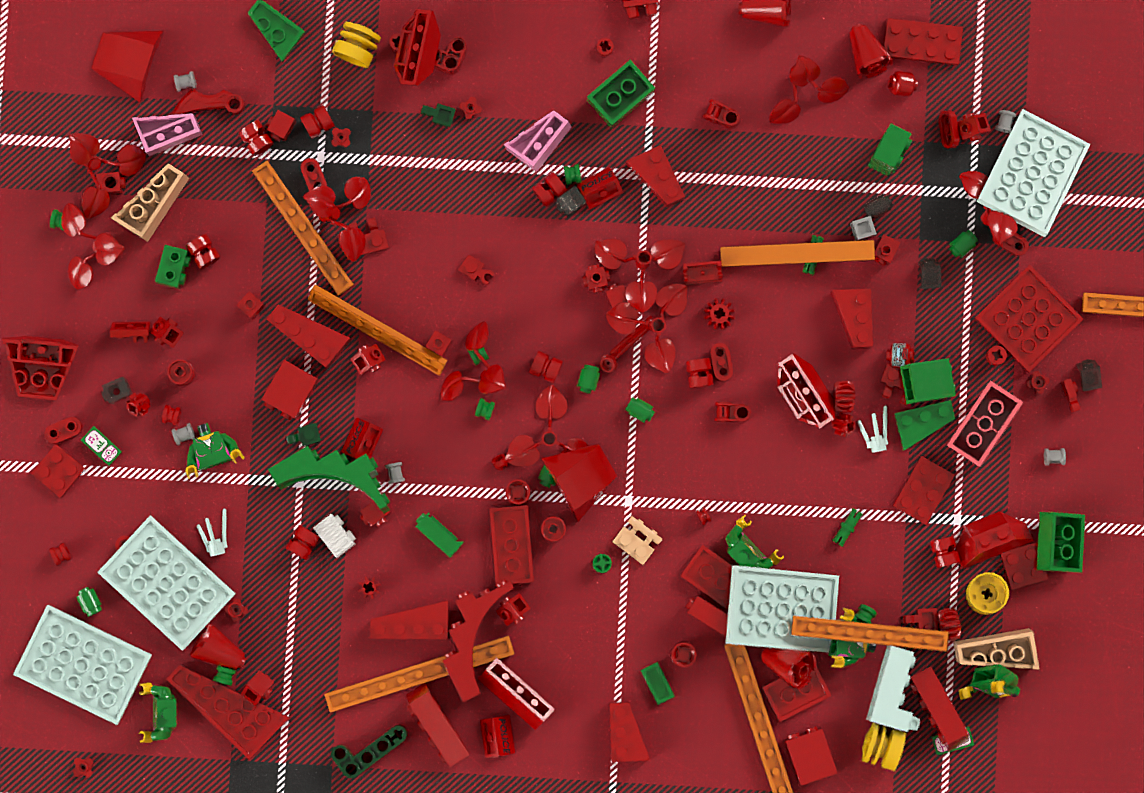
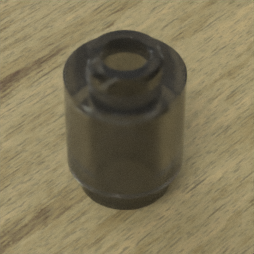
M880 194L867 202L863 210L867 216L877 219L891 211L890 206L893 204L887 195L883 196Z

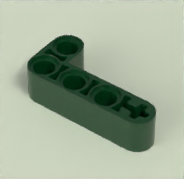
M396 725L355 756L346 745L339 744L332 749L331 757L346 777L355 778L401 744L407 738L408 731L404 726ZM395 729H397L398 731L402 730L403 738L400 739L399 737H397L393 740L395 745H392L391 740L388 737H386V735L389 734V737L391 738L393 735L396 734V732L394 731ZM384 740L388 743L386 751H381L378 748L379 741ZM338 748L345 750L346 755L343 759H339L335 755ZM369 752L372 754L373 759L370 763L363 761V753ZM349 764H354L357 767L355 774L348 773L347 766Z

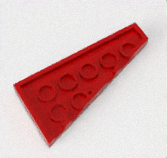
M179 665L166 679L249 760L290 718L262 703H258L255 706L242 696L241 693L182 665Z

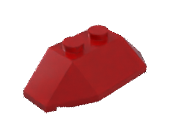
M416 9L414 15L402 28L394 63L396 73L402 85L418 86L433 73L441 34L434 11Z
M795 353L779 362L777 387L797 419L814 425L817 428H821L835 419L833 397L814 367Z
M999 511L964 525L955 551L959 553L961 568L965 569L1030 543L1034 539L1026 523Z

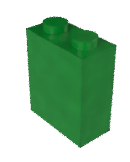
M949 358L900 366L907 404L956 396L955 384L952 378V366Z

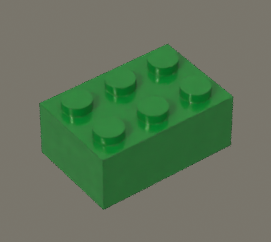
M629 60L587 96V101L612 129L655 92V87L637 66Z
M891 123L877 146L868 167L886 176H889L891 172L895 173L904 158L903 155L912 142L909 139L912 133Z
M1040 512L1037 570L1082 573L1085 529L1084 514Z

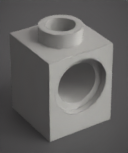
M871 216L852 221L850 224L855 241H863L876 235Z

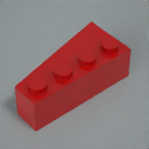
M279 304L266 319L326 369L332 365L351 341V338Z
M449 600L370 619V639H449Z
M426 682L406 694L409 712L412 716L416 715L419 722L417 724L422 732L427 731L430 737L427 739L433 748L437 747L440 751L438 756L443 764L447 762L451 767L470 755L454 727L452 728L448 717L441 711L438 701L430 694Z

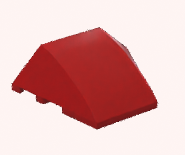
M163 31L103 32L92 69L141 103L146 87L145 82L155 51L159 47Z
M33 336L2 338L7 351V359L11 365L18 397L57 400L79 345L63 339Z
M599 444L541 458L566 499L568 507L577 522L581 520L617 477Z

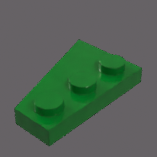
M257 0L248 12L280 60L284 62L305 34V31L263 0Z
M951 400L894 414L903 451L955 419Z

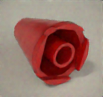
M742 0V3H739V14H742V17L745 19L782 27H789L790 20H787V16L791 15V0Z
M857 24L851 28L849 33L856 72L860 79H863L862 76H866L867 79L878 76L887 70L886 66L889 63L891 66L893 65L892 57L866 25Z
M208 623L202 630L200 638L195 642L190 653L191 657L233 670L241 669L246 661V658H244L245 653L213 624Z
M767 647L762 651L763 663L793 688L801 689L812 679L810 676L811 671L816 669V658L812 653L796 649Z

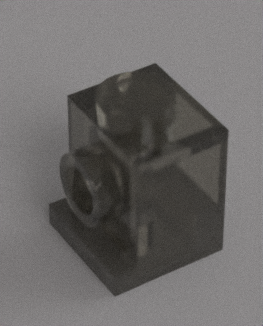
M125 377L102 385V396L105 402L108 401L110 404H114L133 394ZM116 388H119L120 393L118 395H114V390Z

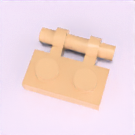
M631 516L628 523L634 527L630 531L623 527L613 540V543L643 565L655 550L649 546L650 542L653 541L659 545L662 538L657 535L655 530H650L646 527L642 520H637ZM638 530L647 536L645 541L635 535Z

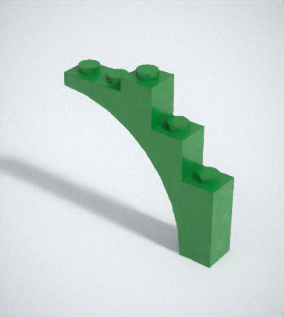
M306 446L268 469L281 490L306 480H338L353 485L365 492L375 501L384 514L390 511L387 505L390 501L385 493H380L378 488L381 485L375 477L378 475L376 468L379 466L374 458H369L367 454L349 463L345 454H340L338 450L321 459L315 449L311 450L309 446Z

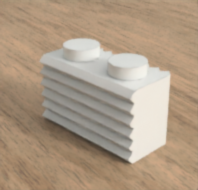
M330 514L314 526L313 529L333 555L339 558L356 545L354 542L356 538L350 530L345 531L342 527L344 522L338 515Z

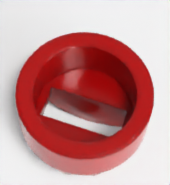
M499 454L492 459L491 462L497 470H503L504 466L507 468L508 462L505 461V454Z

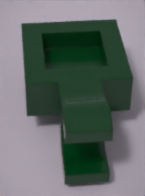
M437 104L436 109L423 105L421 114L433 117L432 123L451 128L456 109Z
M317 423L298 427V434L286 436L288 445L301 441L304 447L321 442Z

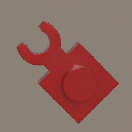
M469 254L458 270L474 281L479 277L485 285L489 284L484 279L485 275L494 276L492 271L483 270L484 263Z
M1071 378L1061 381L1060 383L1066 400H1068L1071 413L1081 410L1076 398V393L1078 392L1076 383L1072 382Z

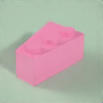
M553 110L534 123L531 128L521 132L519 136L510 142L505 143L504 146L508 152L537 172L571 129L569 121Z
M193 114L132 118L144 149L149 156L202 135L196 117Z

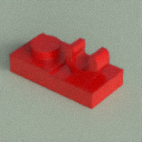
M112 322L110 337L124 339L134 336L133 341L137 343L138 336H142L144 343H147L151 322Z

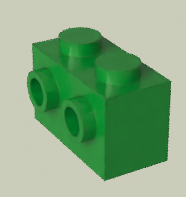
M165 245L155 282L180 289V286L184 285L186 280L185 268L189 267L191 262L189 252Z

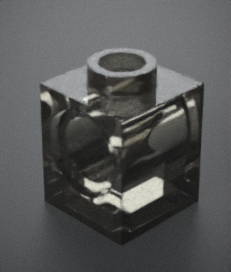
M575 186L556 199L558 203L556 208L561 215L566 214L567 217L586 205V200Z

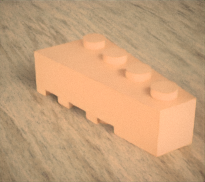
M167 164L150 180V183L144 189L142 188L130 202L128 201L111 218L148 242L189 180V177L170 164Z
M1029 628L953 642L956 661L959 664L980 666L1001 664L1004 667L1039 669L1034 633Z

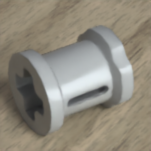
M193 71L186 75H174L178 92L189 87L197 88Z
M1000 110V119L995 130L1010 133L1016 113Z
M190 423L186 427L171 430L177 446L183 441L196 439Z
M1045 448V466L1053 463L1065 465V449L1049 450Z
M402 462L385 465V468L388 469L389 484L405 481L401 471Z

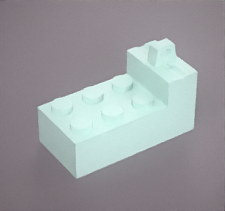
M887 645L866 720L908 732V729L918 730L920 719L912 716L913 713L898 709L899 705L902 706L905 694H902L904 686L907 687L910 681L908 671L909 668H913L916 657L913 656L914 652Z

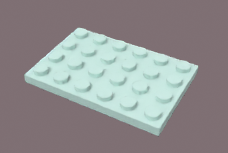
M1022 109L977 202L993 211L1010 215L1016 223L1046 237L1090 144Z
M151 515L97 572L182 651L236 594Z
M732 565L726 644L829 652L831 639L791 635L793 616L836 620L839 576Z
M47 605L13 675L118 725L152 654L55 607Z

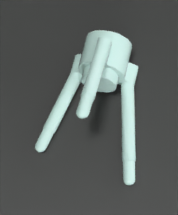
M884 406L883 438L882 435H879L875 413L872 414L875 436L871 437V441L861 421H857L867 448H871L872 453L887 450V406Z
M225 508L222 510V542L220 538H214L209 518H206L205 521L211 541L208 542L201 526L197 525V529L207 552L210 553V557L224 554V548L228 547L226 542L227 516Z

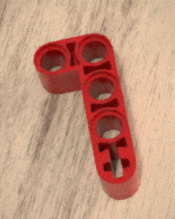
M399 33L392 35L389 40L390 47L396 54L398 47L395 46L394 42L400 40L401 34ZM454 37L450 41L447 51L438 49L437 55L439 58L435 61L434 68L447 74H456L467 52L466 41L462 37ZM456 43H461L464 47L462 50L456 51L453 49V46ZM450 60L457 63L452 69L446 66V63Z

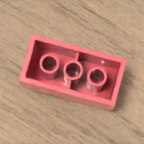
M990 381L947 446L981 467L1020 410L1023 401Z

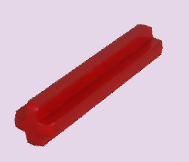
M649 316L644 321H649L653 317ZM640 324L636 327L633 333L625 337L610 351V355L618 359L649 331L648 325Z

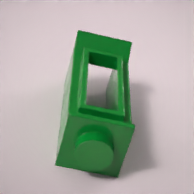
M429 512L426 515L423 513L416 520L418 524L415 527L451 558L464 544V541L457 542L458 538L433 516L429 517Z

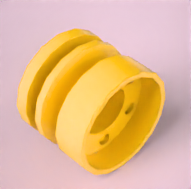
M344 22L343 28L347 31L341 30L340 35L346 41L336 40L332 53L354 65L369 68L373 55L367 49L376 50L377 45L373 42L379 43L381 37L363 25Z
M986 572L979 574L969 583L966 589L968 605L973 611L983 615L996 613L1005 606L1009 598L1007 583L1001 576L995 573ZM987 589L991 597L984 599L982 592H985Z
M873 723L864 739L862 761L867 763L872 755L871 764L875 765L880 757L882 758L881 767L895 771L903 751L906 732L892 729L889 736H886V726L882 725L878 733L879 724Z

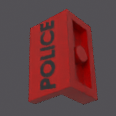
M610 167L583 180L582 183L576 184L589 210L623 193L620 183Z
M356 417L341 453L355 459L364 454L371 458L383 429Z
M510 715L480 719L485 757L490 758L514 754L515 747Z

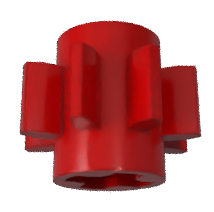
M133 393L128 397L129 400L126 404L130 414L136 417L140 414L143 417L149 412L148 409L151 407L150 400L145 394L139 393L136 395V393Z
M844 413L835 416V419L832 420V428L835 430L834 434L844 437L852 434L856 426L852 420L853 416Z
M365 576L364 583L358 582L359 585H362V589H359L358 592L364 593V599L367 595L374 599L373 594L381 593L377 590L381 583L376 584L374 582L376 577L369 581L368 577ZM373 583L372 587L374 588V591H369L367 593L365 585Z

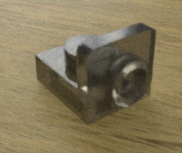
M926 258L923 261H919L922 289L942 287L941 266L938 260Z
M1087 359L1083 360L1082 363H1077L1082 390L1089 391L1102 388L1100 366L1097 362Z

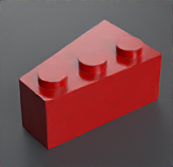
M661 145L626 161V165L667 208L685 199V195Z
M871 289L832 290L831 295L836 304L851 349L873 347Z
M609 702L611 762L650 761L629 702Z

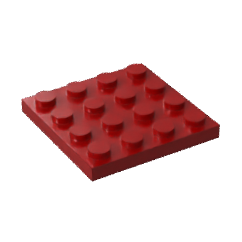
M1028 265L974 318L1028 373L1083 320L1031 265Z

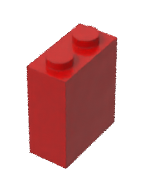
M284 360L261 400L265 402L264 406L272 411L275 408L282 411L280 415L286 419L291 420V418L297 420L319 379Z
M698 596L695 599L690 598L685 606L688 609L686 613L726 637L728 615Z
M817 726L806 729L807 733L799 735L798 732L788 735V739L784 740L799 785L801 786L838 773L823 729H817Z

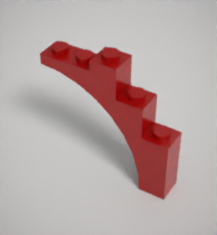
M503 580L496 584V589L491 592L489 589L480 592L477 599L473 592L469 594L468 591H465L458 595L459 599L455 601L466 622L462 623L460 620L451 625L452 629L449 630V633L459 652L456 653L453 650L445 654L446 659L442 660L463 702L481 693L473 667V647L476 633L482 619L491 606L503 595L514 589L511 581L507 583L506 580Z

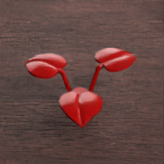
M799 55L795 65L790 69L789 75L790 82L793 85L794 100L786 98L780 101L772 110L769 122L786 124L794 121L799 116L801 108L796 104L798 101L797 85L803 87L810 82L820 91L817 98L824 103H832L842 98L847 93L849 85L843 78L831 77L823 82L822 87H819L814 82L821 73L819 65L813 60Z
M85 133L69 134L72 161L88 168L87 172L96 184V188L88 187L82 195L81 207L86 219L103 213L110 202L109 193L104 189H100V184L93 171L99 169L101 163L119 166L120 174L131 176L142 168L146 159V151L136 145H125L117 154L118 162H113L96 156L100 150V144L94 136Z
M977 171L961 173L959 177L965 191L972 198L978 199L988 177ZM986 206L983 207L985 211L981 215V221L989 226L992 235L999 245L1016 234L1018 226L1013 217L1004 215L1003 212L993 211Z
M352 177L346 182L344 192L350 200L335 206V193L328 186L315 187L303 196L312 211L322 222L331 221L332 225H338L346 229L339 233V244L344 254L352 262H355L364 250V234L359 228L353 227L350 229L348 225L336 220L340 217V208L352 203L356 209H362L368 204L371 189L367 179L363 177Z
M66 204L61 218L64 232L71 237L79 234L80 236L95 240L92 244L94 254L83 260L81 257L76 256L72 258L68 266L69 279L75 289L80 290L89 286L93 279V270L87 263L88 260L96 257V260L101 265H109L118 259L125 247L120 245L108 233H101L98 236L83 233L81 230L86 227L83 213L74 204Z
M606 239L595 241L594 244L595 255L599 263L607 269L616 270L620 267L621 262L626 263L635 260L636 267L641 269L640 282H631L626 287L625 298L640 313L648 311L657 298V289L654 283H643L645 269L649 267L651 261H657L658 266L665 270L676 268L681 262L685 243L678 240H660L651 247L650 252L641 250L637 255L624 259L627 255V248L622 241Z
M670 284L657 292L655 303L662 307L660 317H653L649 321L637 320L639 312L628 302H621L606 312V319L609 325L618 333H633L636 330V323L648 325L649 330L656 333L655 342H651L646 346L644 357L651 367L664 373H668L673 366L675 346L668 338H663L659 341L661 332L666 328L663 313L665 310L668 315L676 316L684 311L687 305V285Z
M486 321L480 322L470 330L466 337L465 346L469 351L474 350V353L488 369L481 373V380L462 377L459 371L449 374L441 387V400L443 402L452 401L461 394L464 386L463 381L479 383V390L484 394L506 389L502 367L498 364L490 366L478 352V349L485 346L488 339V324Z
M550 385L541 392L535 405L537 415L540 418H548V431L542 435V441L534 444L530 436L519 435L515 437L509 445L505 461L521 467L533 465L540 457V452L536 447L542 444L546 446L556 444L564 448L563 453L588 446L580 438L569 439L567 446L557 441V435L552 431V418L559 419L564 416L567 411V401L554 385Z

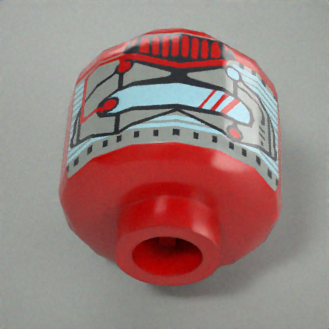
M893 343L891 349H887L886 360L890 361L891 366L894 368L914 363V348H911L909 343Z

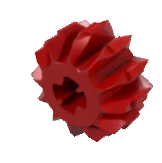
M715 298L714 305L708 302L707 306L710 309L704 308L703 310L704 313L709 314L703 317L704 320L710 319L707 326H711L712 323L715 324L713 330H717L718 325H720L721 330H724V323L728 327L731 326L727 319L735 320L734 316L729 315L734 313L735 309L728 310L732 303L729 302L726 306L723 305L725 302L724 298H722L720 304H718V300ZM722 310V314L724 313V316H721L720 319H717V315H714V312Z
M844 380L837 381L834 384L832 395L834 410L840 413L851 412L855 405L854 384Z
M955 608L940 610L937 615L939 631L948 632V641L960 639L962 633L957 610Z

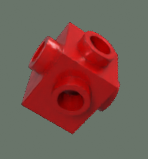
M969 113L963 116V120L957 122L962 140L970 139L971 142L977 141L982 138L981 135L991 131L985 113L975 115L974 113Z
M599 264L589 266L588 270L585 271V276H582L584 287H588L589 292L594 291V293L605 291V288L608 287L607 282L611 281L609 271H605L604 266L599 267ZM596 274L599 275L600 280L594 281L593 276Z
M161 316L150 330V333L155 336L153 340L162 346L166 343L172 348L175 347L184 332L177 328L178 323L170 318L165 320Z
M377 344L370 347L368 345L358 349L359 353L351 358L360 375L368 371L371 373L376 372L381 368L380 364L386 360Z
M519 593L512 599L508 596L501 601V607L496 612L506 626H508L512 622L516 625L525 618L523 614L531 608Z

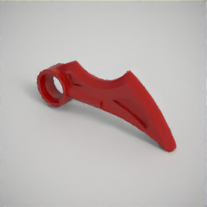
M193 88L178 102L171 115L187 114L193 111L227 109L231 114L236 115L244 110L245 102L241 96L226 90H222L214 95H203ZM234 99L240 101V106L237 109L230 108V102Z

